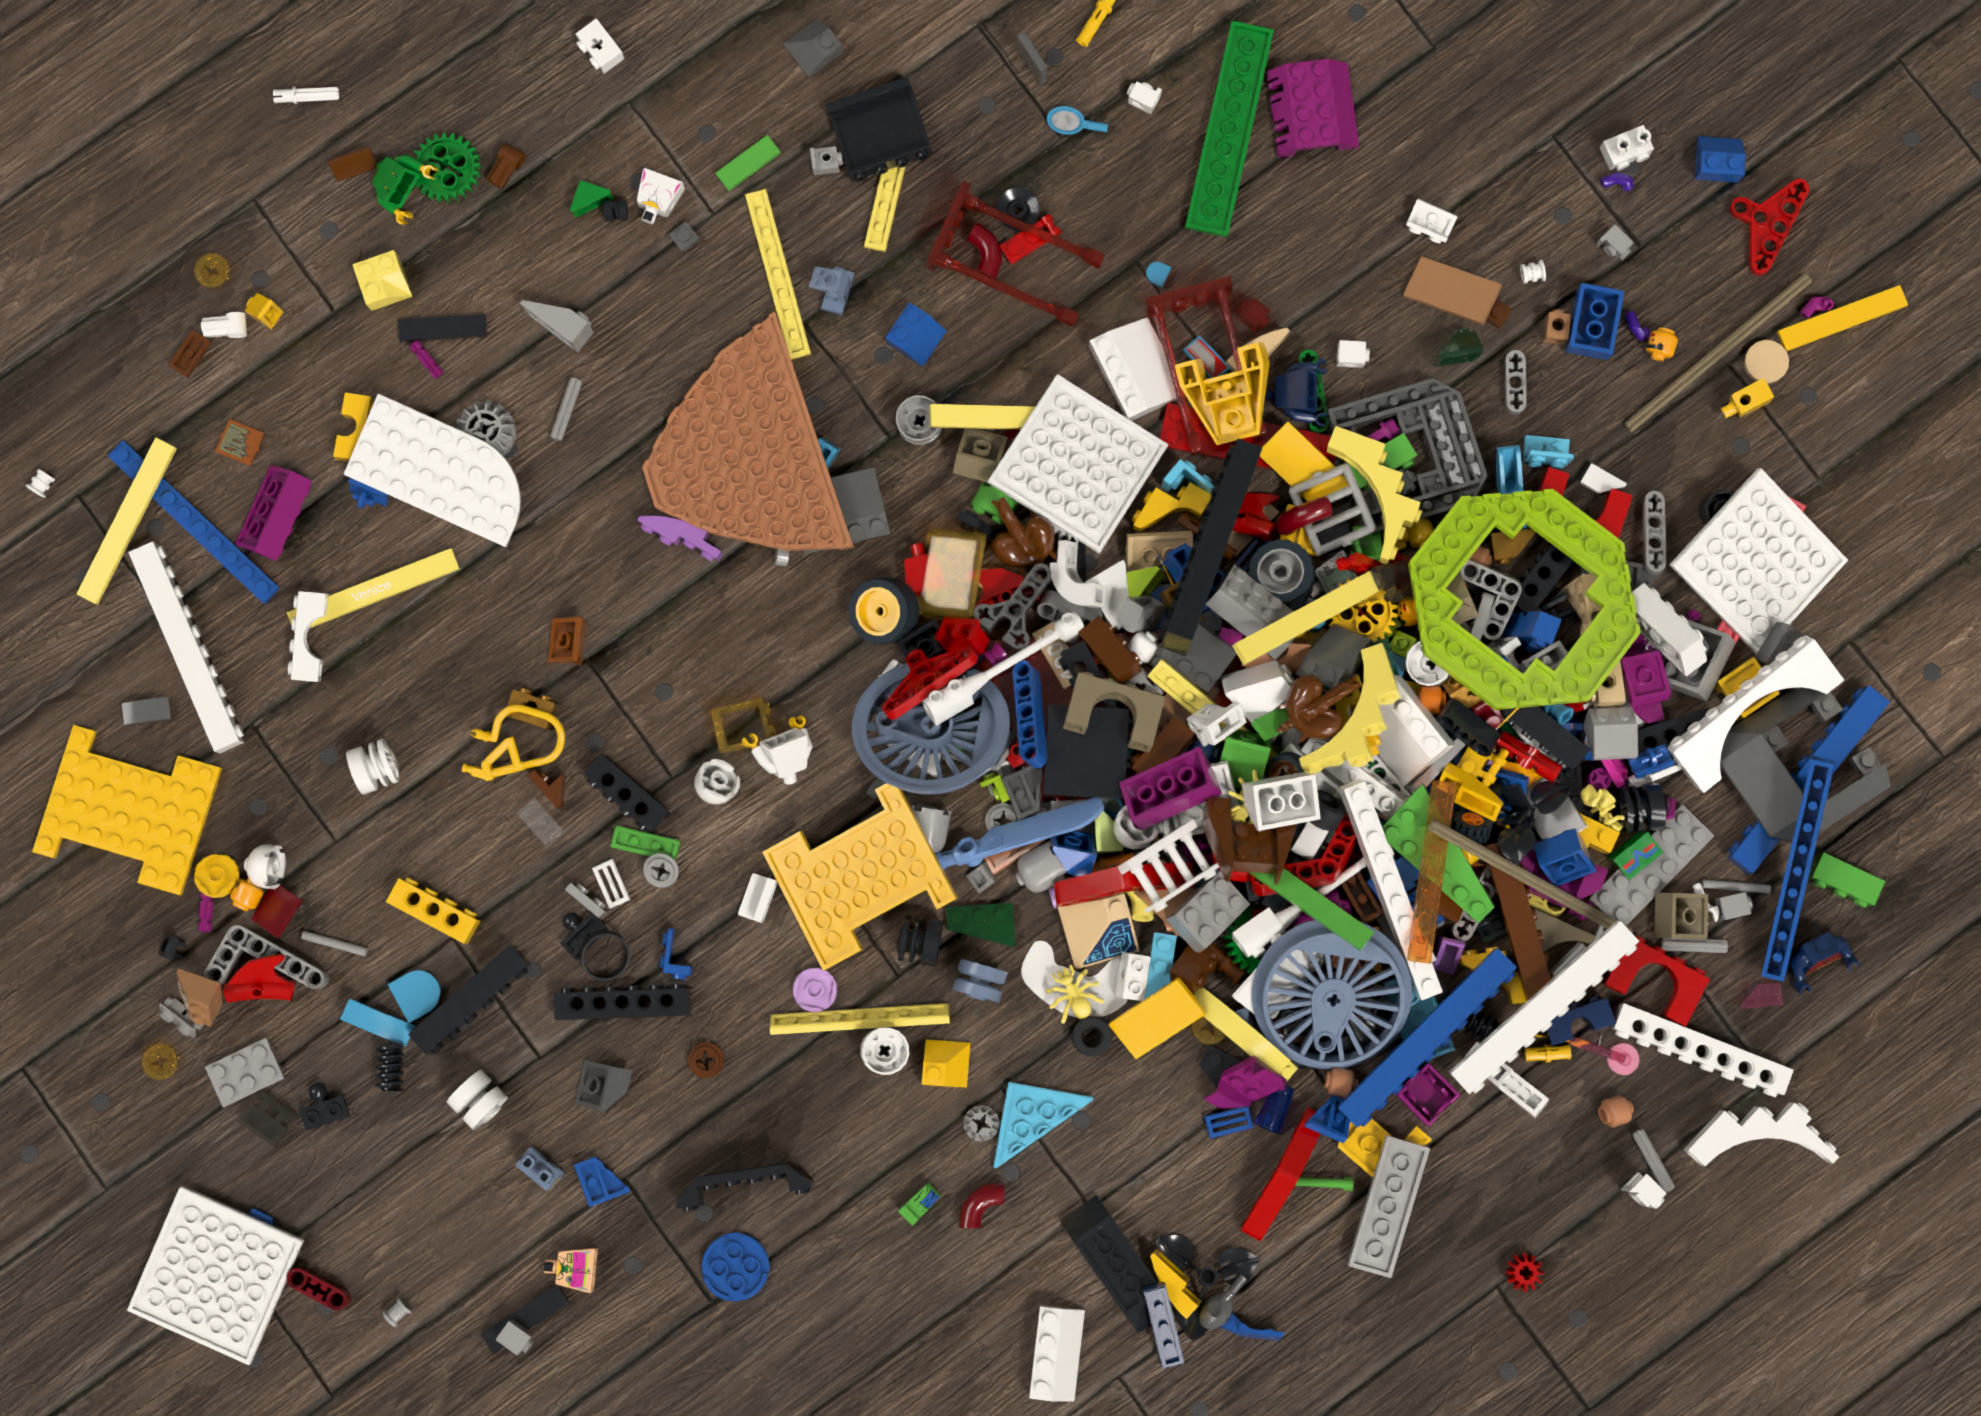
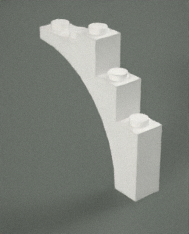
M1789 1102L1774 1119H1772L1774 1115L1766 1107L1754 1106L1739 1124L1737 1123L1739 1119L1732 1112L1720 1110L1684 1148V1151L1701 1166H1706L1717 1155L1734 1145L1764 1138L1783 1139L1797 1143L1813 1151L1828 1163H1834L1839 1158L1835 1153L1836 1148L1828 1141L1823 1142L1818 1137L1819 1132L1811 1125L1806 1126L1812 1118L1807 1115L1809 1111L1799 1102L1797 1104Z

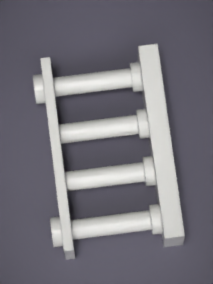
M1194 819L1118 866L1122 875L1129 870L1132 874L1134 873L1153 904L1144 909L1146 913L1155 910L1156 913L1168 906L1166 901L1203 877L1205 880H1208L1217 874L1215 870L1219 868L1218 863L1209 866L1191 837L1193 836L1191 831L1198 827ZM1178 839L1181 842L1184 841L1203 871L1193 877L1175 848L1177 846L1175 841ZM1164 850L1165 853L1168 852L1186 883L1178 888L1158 858L1160 857L1158 852ZM1145 860L1148 863L1151 862L1170 892L1163 898L1159 897L1142 869V862Z

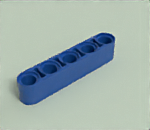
M1021 660L1013 667L1020 757L1031 767L1041 768L1047 761V747L1040 673L1028 661Z

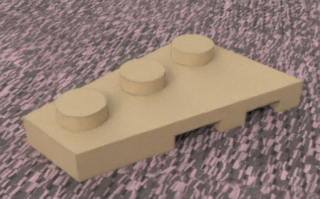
M1192 531L1127 534L1126 572L1160 565L1162 563L1159 557L1153 559L1154 557L1159 555L1162 562H1164L1168 552L1184 543L1192 548Z

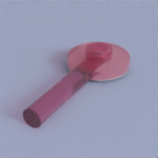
M1577 1037L1569 1040V1044L1606 1057L1609 1067L1617 1074H1631L1639 1065V1054L1629 1044L1620 1043L1611 1049H1607Z

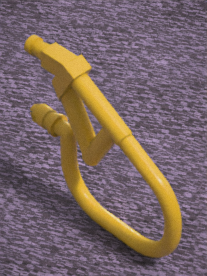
M525 705L507 706L497 714L491 734L489 731L472 729L471 736L484 740V742H496L503 719L511 713L521 712L545 719L555 727L557 743L553 752L545 757L521 762L514 736L505 738L481 762V767L469 766L464 763L462 772L472 774L471 776L489 781L498 776L551 763L559 757L565 743L564 728L561 722L548 712ZM508 749L512 764L493 769L492 764Z

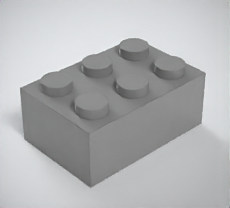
M1688 620L1689 626L1693 630L1695 628L1698 629L1704 637L1702 641L1706 647L1707 661L1688 676L1680 672L1670 661H1668L1665 671L1670 689L1707 702L1735 642L1727 633Z
M1221 871L1216 872V875L1205 880L1166 918L1195 952L1205 950L1250 905L1230 881L1225 882Z

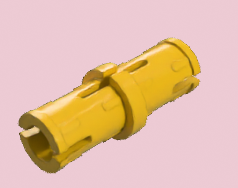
M1546 1044L1544 1047H1524L1525 1062L1545 1060L1547 1063L1551 1062V1060L1571 1059L1570 1045L1550 1046Z

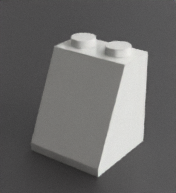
M1277 660L1229 673L1221 677L1225 695L1232 703H1240L1243 714L1251 723L1254 719L1270 713L1286 700L1294 679L1291 676V670L1285 664L1281 665Z

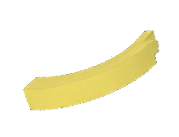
M1202 987L1197 990L1194 996L1206 1010V1014L1202 1016L1226 1035L1250 1057L1256 1056L1286 1078L1287 1081L1298 1068L1283 1053L1205 988Z

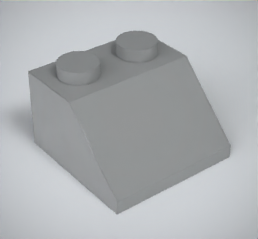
M1632 707L1588 709L1583 728L1593 760L1638 757V724Z

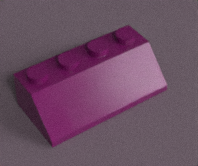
M270 465L235 545L277 561L283 552V545L287 537L292 532V525L301 512V505L310 492L312 481L291 470Z
M1200 746L1119 783L1131 821L1141 830L1206 802L1208 797L1214 798L1222 794L1216 774Z

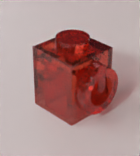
M1253 297L1251 300L1247 298L1236 313L1239 315L1238 320L1256 333L1259 328L1263 329L1270 321L1269 314L1271 310Z

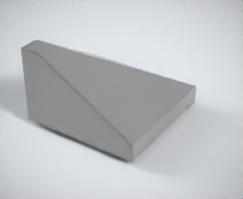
M986 862L966 875L978 894L995 882L994 875Z

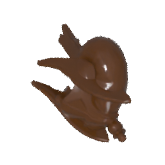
M1005 497L999 498V502L992 500L991 503L996 507L999 516L1008 528V532L999 533L992 541L993 553L1000 561L1013 567H1019L1021 574L1025 575L1026 567L1040 563L1044 564L1043 561L1048 555L1057 559L1054 547L1055 531L1052 523L1042 515H1035L1033 511L1028 509L1032 518L1027 521L1024 528L1017 519V516L1014 515ZM1039 570L1041 574H1044V576H1048L1045 571Z
M1310 674L1297 678L1290 686L1286 702L1278 706L1279 709L1286 708L1288 717L1286 722L1279 725L1277 732L1284 733L1291 727H1295L1302 733L1299 737V743L1303 742L1307 737L1325 740L1336 736L1342 730L1344 720L1338 711L1330 709V707L1341 701L1343 697L1361 688L1360 683L1356 682L1357 674H1354L1345 682L1339 683L1324 694H1322V682L1317 676Z

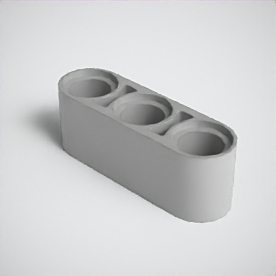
M1048 590L1043 594L1037 607L1038 614L1052 622H1057L1062 619L1065 613L1075 612L1080 617L1084 627L1098 616L1101 619L1103 618V613L1099 608H1090L1071 603L1063 598L1059 592Z

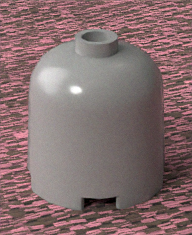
M909 804L934 853L941 851L946 842L952 811L945 809L943 813V810H938V807L917 804L915 808V805Z
M1051 840L1023 854L1017 861L1019 873L1015 874L1020 886L1025 885L1028 890L1034 893L1043 892L1054 887L1055 882L1072 878V875L1067 873L1054 853Z

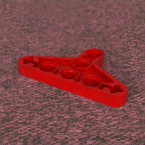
M1796 179L1760 205L1745 197H1738L1730 204V214L1749 225V269L1754 275L1762 276L1771 268L1809 193V184L1805 180ZM1800 185L1802 192L1797 195L1796 199L1792 198L1796 192L1795 188ZM1736 203H1743L1746 211L1738 213L1734 208ZM1784 204H1792L1795 209L1794 213H1786L1783 209ZM1757 212L1763 213L1765 222L1758 223L1755 221L1754 214ZM1774 223H1783L1785 231L1782 233L1776 232ZM1772 241L1775 244V250L1772 252L1767 251L1764 248V243ZM1763 256L1767 257L1763 262L1764 267L1761 270L1757 269L1758 265L1756 263Z
M965 646L928 659L921 649L913 650L906 657V663L911 671L885 701L882 711L890 720L899 718L922 702V700L928 698L932 691H938L951 680L971 668L978 661L977 653L971 646Z

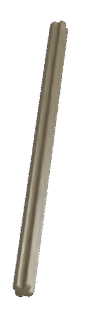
M1807 274L1800 276L1626 421V428L1630 432L1637 429L1812 282V279Z
M1432 820L1428 825V830L1604 928L1608 929L1617 921L1437 820ZM1626 926L1628 930L1632 933L1633 930L1630 927Z

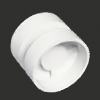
M482 1069L468 1078L447 1100L449 1106L456 1113L463 1111L467 1107L470 1108L463 1120L472 1130L491 1120L500 1111L501 1106L508 1098L498 1086L487 1093L485 1092L492 1080Z

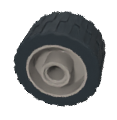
M1281 539L1266 542V544L1257 548V551L1252 554L1251 560L1248 563L1247 575L1261 584L1275 597L1279 598L1291 610L1297 609L1306 602L1313 591L1315 582L1313 561L1306 549H1303L1298 543Z

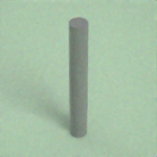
M1702 880V888L1770 894L1771 885Z
M303 931L301 936L303 940L366 957L368 953V948L308 931Z

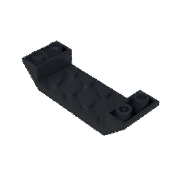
M789 1162L702 1175L694 1179L676 1206L677 1208H683V1212L699 1209V1205L704 1203L702 1186L703 1190L715 1189L719 1187V1183H725L726 1187L741 1184V1180L747 1179L748 1183L762 1181L765 1176H770V1180L786 1177L785 1173H787L789 1191H795V1195L809 1193L810 1188L815 1186V1182Z
M1095 1195L1060 1220V1222L1139 1334L1151 1325L1142 1287L1157 1284L1158 1282L1098 1196ZM1170 1301L1171 1309L1175 1308V1306Z

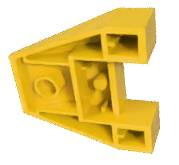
M1264 342L1237 348L1243 370L1207 379L1202 359H1195L1175 365L1181 389L1217 445L1260 434L1270 364Z

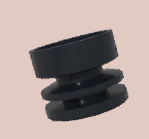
M1659 783L1643 784L1640 794L1635 785L1630 786L1629 790L1626 786L1618 788L1617 814L1625 817L1624 820H1619L1620 824L1623 825L1622 830L1624 833H1631L1633 829L1635 832H1640L1643 822L1648 831L1663 830L1665 828L1666 806Z
M905 915V919L900 926L897 941L898 961H904L906 952H910V963H913L916 954H921L920 961L922 965L936 967L944 921L928 919L926 927L922 928L920 917H916L915 926H911L912 916Z

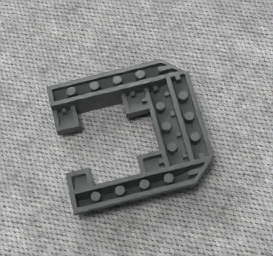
M1434 378L1327 410L1331 435L1335 426L1357 433L1355 428L1395 416L1401 434L1404 433L1406 435L1422 430L1434 470L1416 475L1421 496L1411 499L1421 502L1419 510H1422L1420 519L1451 510L1461 496H1477L1487 477L1461 392ZM1372 489L1362 491L1361 493L1376 525V531L1373 533L1384 530L1383 515L1376 495ZM1359 514L1358 519L1362 527L1366 526L1362 515Z
M1803 687L1796 690L1792 689L1730 728L1723 743L1720 758V767L1768 836L1791 843L1805 788L1801 790L1775 754L1790 744L1777 725L1809 705L1822 723L1843 710L1831 692L1825 694L1818 690ZM1870 747L1849 759L1861 779L1830 799L1827 797L1819 833L1891 787L1886 763L1882 765Z

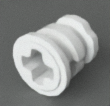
M1539 260L1538 264L1532 262L1528 266H1525V264L1520 265V275L1523 284L1528 283L1530 280L1532 282H1536L1538 279L1546 281V270L1543 260Z
M38 469L36 471L38 473L37 476H33L31 479L32 483L25 486L45 498V490H49V484L54 482L55 479Z

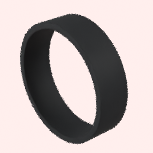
M600 930L590 934L583 941L579 951V959L585 972L590 977L600 981H609L619 977L627 969L630 962V950L625 940L618 933L611 930ZM612 936L622 941L625 946L623 963L617 970L605 975L589 971L584 964L586 948L593 940L599 937Z

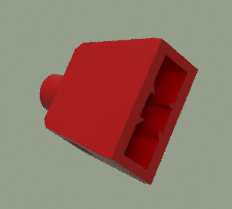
M923 543L911 545L913 557L904 560L906 584L910 586L916 596L947 589L948 584L935 553L926 554Z

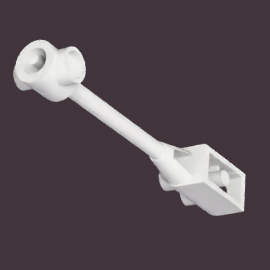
M1075 612L1065 613L1062 619L1054 623L1053 632L985 672H980L963 679L951 680L945 688L939 691H932L928 698L922 700L924 711L935 726L941 724L973 705L972 695L992 677L1057 639L1068 643L1077 641L1080 637L1078 632L1084 628L1082 620Z
M1389 845L1392 856H1394V852L1391 846ZM1364 856L1343 871L1334 884L1322 886L1316 891L1325 896L1365 868L1367 864ZM1292 905L1274 914L1268 907L1234 931L1232 939L1246 957L1253 955L1254 958H1258L1266 951L1264 946L1270 942L1273 944L1300 915L1302 910Z

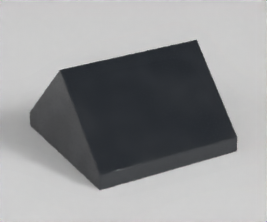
M935 618L896 640L905 658L916 649H921L928 659L947 653L935 638L940 627Z

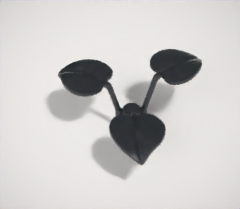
M1495 781L1494 784H1490L1489 789L1498 798L1503 794L1501 791L1502 786ZM1543 781L1532 789L1530 798L1534 804L1531 806L1530 817L1526 816L1520 824H1514V829L1506 828L1502 830L1497 839L1500 851L1509 861L1518 866L1534 847L1536 837L1532 823L1535 822V809L1538 808V811L1542 814H1549L1557 810L1570 793L1568 785L1555 781L1553 783ZM1503 804L1501 808L1508 814L1510 811Z
M1180 1235L1159 1236L1156 1241V1249L1160 1250L1181 1271L1186 1266L1198 1273L1197 1281L1202 1285L1198 1295L1200 1300L1207 1290V1286L1215 1284L1217 1275L1223 1273L1224 1281L1232 1285L1237 1277L1242 1274L1247 1279L1244 1283L1246 1284L1260 1261L1256 1255L1249 1251L1231 1248L1223 1251L1218 1256L1217 1262L1221 1268L1220 1270L1215 1271L1210 1267L1200 1269L1188 1263L1194 1256V1248L1191 1241L1186 1237ZM1201 1302L1187 1319L1177 1310V1321L1190 1340H1195L1208 1331V1329L1201 1325L1199 1320L1201 1309L1206 1302Z

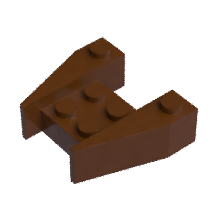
M1208 797L1203 809L1204 833L1225 882H1229L1232 872L1236 871L1273 874L1274 885H1277L1298 824L1257 831L1254 824L1231 823L1229 798Z

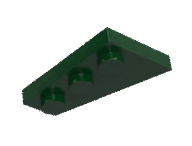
M1013 903L946 907L947 930L1016 948Z

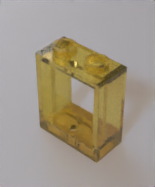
M763 698L710 710L719 752L722 755L749 749L742 743L729 746L722 715L759 707L766 737L758 739L757 745L760 746L761 741L776 736L774 725L769 724L768 716L771 715L769 703H764Z

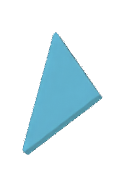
M1008 1082L993 1168H998L1092 1102L1093 1097Z

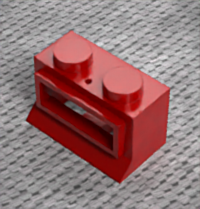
M944 617L935 635L936 640L946 652L971 646L977 655H983L990 640L980 627L979 619Z

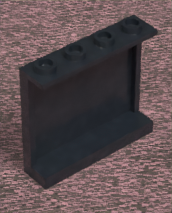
M908 76L826 104L851 182H861L866 180L868 176L874 174L881 175L894 167L902 168L907 166L909 162L915 160L923 161L928 159L930 155H933Z
M1048 705L1046 728L1047 761L1044 769L1043 796L1059 795L1124 800L1119 783L1126 780V772L1130 773L1131 759H1127V750H1131L1128 747L1130 739L1128 737V728H1132L1133 715L1129 714V709L1093 707L1088 727L1083 735L1063 729L1068 706Z

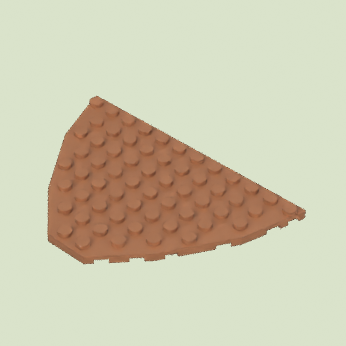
M773 312L761 324L758 323L752 327L753 330L744 337H739L716 356L710 368L704 371L684 396L685 399L679 407L676 406L670 414L664 431L660 433L649 459L645 461L642 467L654 507L710 534L783 551L843 550L854 548L776 313Z

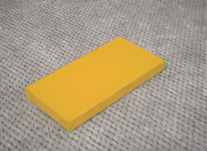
M1289 421L1262 446L1260 457L1291 487L1312 478L1313 474L1321 471L1324 473L1336 467ZM1341 474L1299 494L1306 501H1310L1348 486L1344 474Z
M1178 977L1110 1021L1109 1026L1134 1058L1137 1059L1204 1016L1206 1010Z

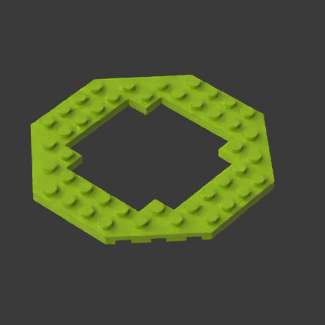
M1544 489L1543 491L1536 492L1519 491L1512 494H1483L1482 496L1475 497L1461 496L1408 563L1423 655L1494 710L1588 702L1641 633L1636 619L1637 610L1634 594L1631 592V578L1624 554L1626 552L1624 542L1554 489ZM1526 524L1596 577V580L1584 595L1602 609L1554 671L1535 658L1522 674L1451 619L1464 602L1446 588L1494 527L1513 540Z

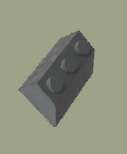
M1200 622L1186 656L1161 648V644L1154 652V654L1166 660L1176 670L1207 693L1217 683L1237 655L1232 645Z

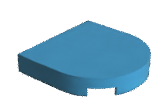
M417 970L409 972L388 984L408 1023H412L433 1011L441 997L439 981L434 975L426 971Z

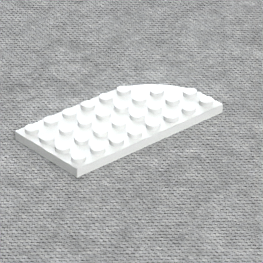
M382 394L377 395L344 475L507 547L516 527L521 507L519 483L507 459L495 447L482 439Z

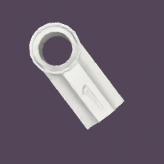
M230 312L226 316L202 318L201 330L205 338L221 336L230 338L246 337V314Z

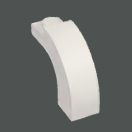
M1059 540L1057 562L1050 563L1051 578L1059 594L1067 601L1090 608H1105L1106 586L1096 583H1084L1079 578L1077 572L1078 543Z

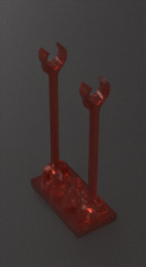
M963 180L928 257L926 269L934 272L936 267L939 266L946 270L957 271L1056 316L1058 321L1073 327L1078 317L1077 312L1066 307L1058 308L964 266L951 256L944 254L945 247L950 248L955 234L953 230L954 228H959L964 214L962 210L966 208L974 212L987 214L1082 257L1085 263L1093 267L1100 268L1105 255L1091 248L1083 249L984 204L980 199L970 194L971 184Z
M1231 276L1145 298L1146 316H1153L1159 332L1186 430V441L1190 455L1201 453L1202 448L1199 436L1194 430L1185 393L1179 384L1175 368L1176 361L1167 332L1164 313L1170 311L1179 313L1186 310V307L1193 305L1195 307H1202L1208 301L1217 300L1237 371L1243 370L1237 350L1240 345L1227 297L1231 296L1233 282ZM1263 419L1260 434L1255 435L1254 439L1265 436L1266 430Z

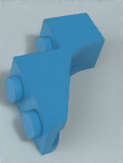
M1519 445L1497 448L1495 482L1501 494L1523 491ZM1525 524L1521 530L1527 529L1528 526Z

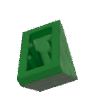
M580 180L570 210L573 216L577 218L604 205V200L614 199L609 189Z

